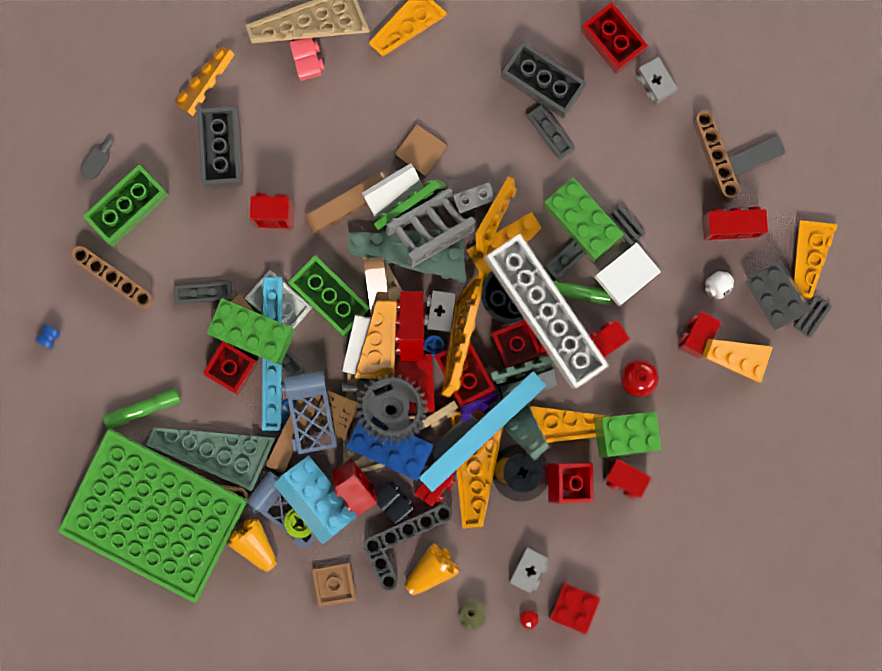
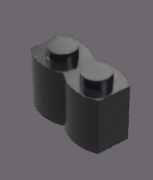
M386 481L375 492L377 505L398 525L414 509L411 506L413 502L408 496L402 497L398 493L400 488L393 481L391 483Z

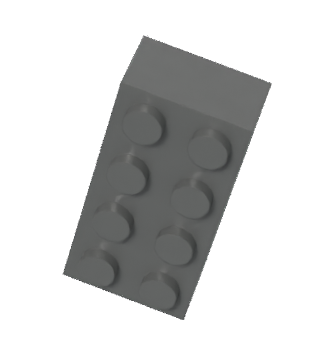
M524 41L512 56L501 75L502 79L563 119L586 86L585 81Z
M236 106L198 109L202 185L205 189L243 186L239 111Z

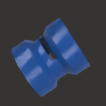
M44 323L42 335H37L35 341L52 349L54 346L53 340L59 338L61 332Z
M433 335L426 339L425 350L428 354L435 356L443 351L444 343L439 336Z

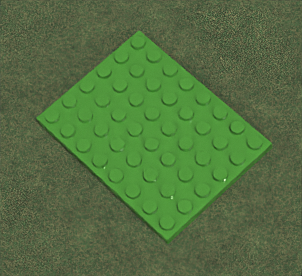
M108 429L58 532L196 604L248 500L120 433Z

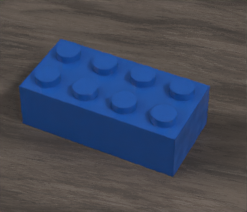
M374 417L370 420L383 431L389 429ZM357 423L346 448L416 481L418 480L434 445L415 436L413 439L407 436L406 443L401 438L399 445L396 444L395 440L389 445L386 439L381 444V438L374 442L375 435L372 434L370 437H367L369 430L362 431L364 424L358 425Z

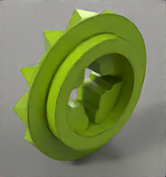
M291 509L286 514L284 520L286 531L296 538L310 535L312 531L305 523V529L300 525L293 528L296 523L294 516L296 515L298 518L300 516L294 509Z

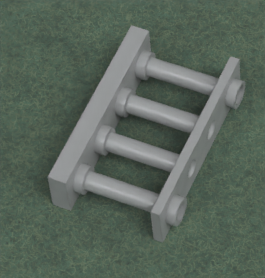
M451 188L446 191H440L434 198L399 218H393L386 225L388 237L396 232L410 251L408 253V264L411 268L475 231V219L473 217L463 219L450 202L452 200ZM442 205L457 222V225L451 229L446 227L434 211ZM428 214L441 231V235L435 238L431 237L418 219ZM412 223L424 239L425 244L416 247L402 228Z

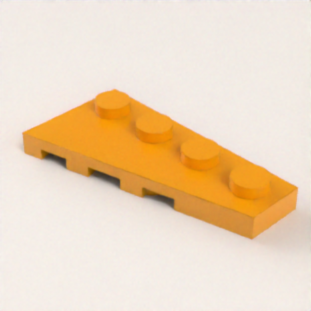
M408 0L369 42V46L380 56L384 57L446 17L447 13L433 0Z
M224 46L217 49L212 59L202 66L201 72L190 80L189 86L178 94L174 104L193 116L196 112L194 108L197 103H202L206 98L204 96L205 91L214 86L216 75L223 73L235 54Z
M507 177L476 232V253L478 257L484 258L502 217L508 209L509 202L516 194L517 188L513 178Z
M531 212L496 232L484 258L519 234L527 244L541 230V226L534 214ZM476 245L466 250L477 270L486 272L487 276L492 270L484 258L477 256Z
M798 221L793 280L804 298L810 299L813 296L828 249L832 243L833 235L837 229V224Z
M376 300L355 378L376 379L378 375L380 379H383L384 373H386L387 378H390L391 374L394 373L396 301Z
M708 339L702 358L750 380L761 383L773 347Z
M530 406L547 443L596 437L594 419L609 417L606 415Z

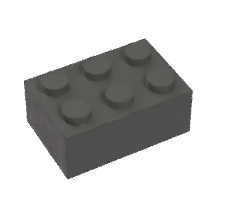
M781 260L745 281L775 331L811 310Z

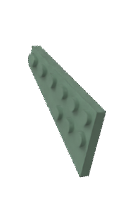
M427 230L431 237L435 238L441 235L440 230ZM404 231L416 247L425 244L418 231ZM386 232L348 233V250L350 254L369 259L383 257L384 263H395L403 268L426 274L433 273L445 279L452 278L459 280L461 283H466L463 239L411 268L408 264V253L410 251L396 232L389 237Z
M154 427L146 445L253 491L276 438Z

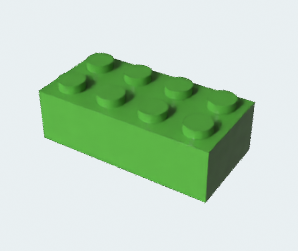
M139 164L83 217L109 245L114 247L169 195Z
M574 177L544 202L543 206L567 234L576 241L593 263L622 239L624 235Z
M316 255L288 282L344 338L352 330L355 315L366 317L371 312L370 307Z
M221 298L206 334L281 365L296 329Z

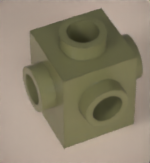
M470 597L466 605L462 604L457 614L459 615V622H461L460 625L469 631L471 629L476 631L478 627L481 628L487 619L485 617L488 611L487 607Z

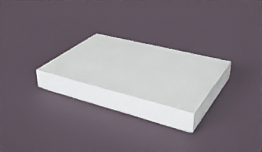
M410 163L362 192V195L377 220V217L381 214L391 212L393 210L392 207L398 202L402 201L403 203L408 200L407 196L415 190L419 192L424 187L413 165Z
M636 243L594 278L614 302L620 306L661 271Z
M271 270L264 275V277H278ZM263 278L244 298L262 314ZM283 282V324L295 329L313 307Z
M355 315L342 372L356 374L371 318Z

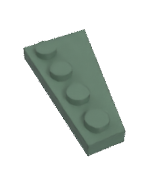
M547 356L536 361L526 362L520 366L506 368L500 372H493L489 376L492 382L496 381V384L507 382V377L514 376L516 379L526 376L525 372L533 370L536 373L545 370L544 366L551 364L552 367H556L551 357Z
M528 403L503 426V429L534 460L549 447Z

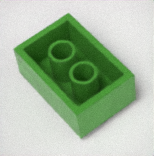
M657 412L594 419L599 458L662 450Z

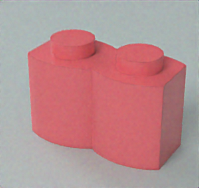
M304 38L291 41L290 46L300 81L322 76L321 70L324 69L322 58L318 59L316 52H320L317 40L313 41V38Z

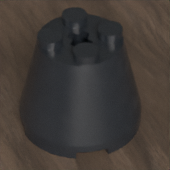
M493 271L489 272L481 288V301L487 313L494 319L505 323H515L524 320V317L510 296L509 299H506L504 294L506 290Z
M519 444L511 445L502 450L497 456L493 475L494 485L504 497L517 502L530 501L538 497L548 485V461L543 453L534 460ZM520 467H523L524 470L528 469L529 473L526 474L525 478L517 475V472L520 471Z

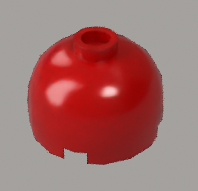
M637 359L629 362L624 366L620 374L622 388L633 397L650 395L655 391L659 383L657 369L646 360Z

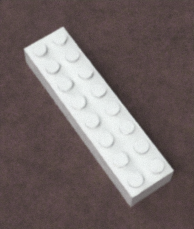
M520 234L484 258L571 388H578L608 367V364Z

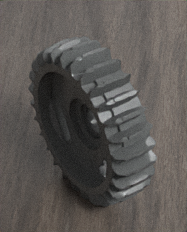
M384 373L382 380L378 375L376 376V382L370 379V387L364 384L363 389L366 392L359 391V395L362 398L357 397L356 402L360 405H356L355 410L360 412H357L355 416L356 418H361L358 421V425L364 424L362 431L369 430L367 437H370L372 434L375 435L374 442L381 438V444L386 439L389 445L392 444L393 440L399 445L402 438L404 443H406L407 436L413 439V432L417 434L420 432L417 426H424V423L420 420H426L427 418L426 415L422 414L428 411V408L422 407L427 404V400H421L425 394H418L421 387L414 388L415 381L409 384V377L401 380L402 374L395 378L394 373H392L390 378H387L386 373ZM388 386L392 387L393 390L375 397L374 392ZM409 402H415L416 405L414 421L408 420ZM392 405L396 408L397 412L394 415H388L385 408ZM374 417L389 429L383 431L370 420Z

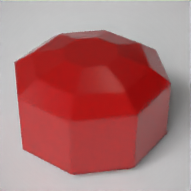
M526 609L520 614V623L524 628L533 629L538 625L539 616L534 610Z

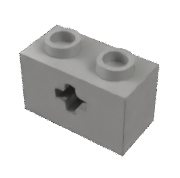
M659 57L641 66L637 71V80L641 85L644 84L649 100L654 101L655 104L674 95L678 90ZM653 79H654L655 81L658 80L659 83H658V84H657V83H652V80H653Z
M489 183L453 195L455 207L461 216L491 206L495 200Z
M433 291L432 295H428L427 306L430 307V314H426L424 325L428 326L427 329L429 331L451 332L456 294ZM439 307H442V311L445 312L441 314V317L437 316V313L434 312Z
M526 547L509 582L529 593L532 590L536 591L541 581L538 579L541 572L545 573L549 566L548 558ZM534 566L533 570L535 573L527 576L526 567Z

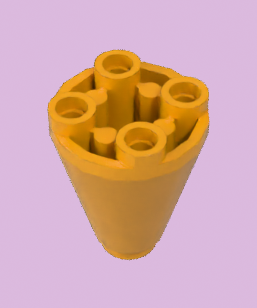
M248 518L241 524L242 528L238 531H232L227 544L257 568L268 572L277 564L276 557L260 521Z
M433 543L426 550L404 585L412 595L420 594L453 578L460 572V569L450 560L451 554L447 549L443 548L441 550L437 544Z

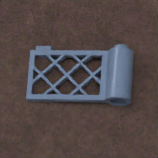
M323 371L284 378L285 382H281L283 394L287 393L295 434V439H292L293 450L298 451V454L337 447ZM323 395L324 403L320 409L310 403L314 396ZM301 399L307 404L299 412L293 407L292 400ZM308 405L318 410L312 420L303 415ZM320 412L328 419L324 427L314 422ZM301 416L310 422L305 431L297 427V421ZM312 424L321 429L316 439L306 433ZM323 432H326L331 436L332 443L323 445L318 439ZM304 435L314 441L310 448L301 449L300 441Z
M269 470L247 499V508L255 514L257 511L262 513L287 532L284 525L286 515H283L282 504H288V502H282L281 493L274 486V483L280 477ZM280 505L281 516L273 517L267 511L271 506ZM295 515V518H296V526H299V525H298V517H296V515ZM312 532V536L307 542L302 538L293 537V543L301 549L304 546L308 548L316 536Z

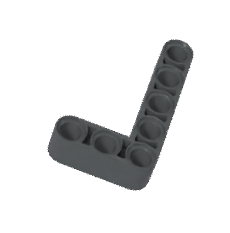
M440 505L380 532L365 541L364 550L380 586L384 590L391 591L398 583L396 573L385 550L448 522L452 517V510L449 506ZM441 508L448 509V518L441 519L438 516V511ZM423 516L431 518L432 523L429 527L421 525L420 520ZM404 525H412L414 532L411 535L404 534ZM388 532H393L396 535L394 543L386 541L385 535ZM375 540L378 543L376 551L369 550V541ZM379 558H383L386 561V567L383 569L377 568L375 564ZM386 576L393 577V586L388 587L384 584L383 580Z

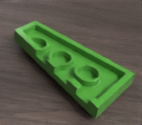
M433 179L427 181L423 185L424 188L419 192L415 190L407 196L408 200L395 204L391 212L388 214L385 212L378 216V221L374 225L378 230H384L390 220L401 217L405 211L408 213L419 206L418 202L428 201L434 197L436 190L441 189L443 191L447 186L443 181H433Z

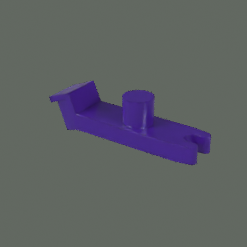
M494 391L468 405L461 406V422L469 421L470 414L481 410L484 414L489 412V405L498 400L497 396H499V393Z

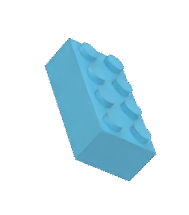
M310 456L299 462L274 483V486L322 545L358 516L354 511L351 512L347 508L343 497L339 498L332 483Z

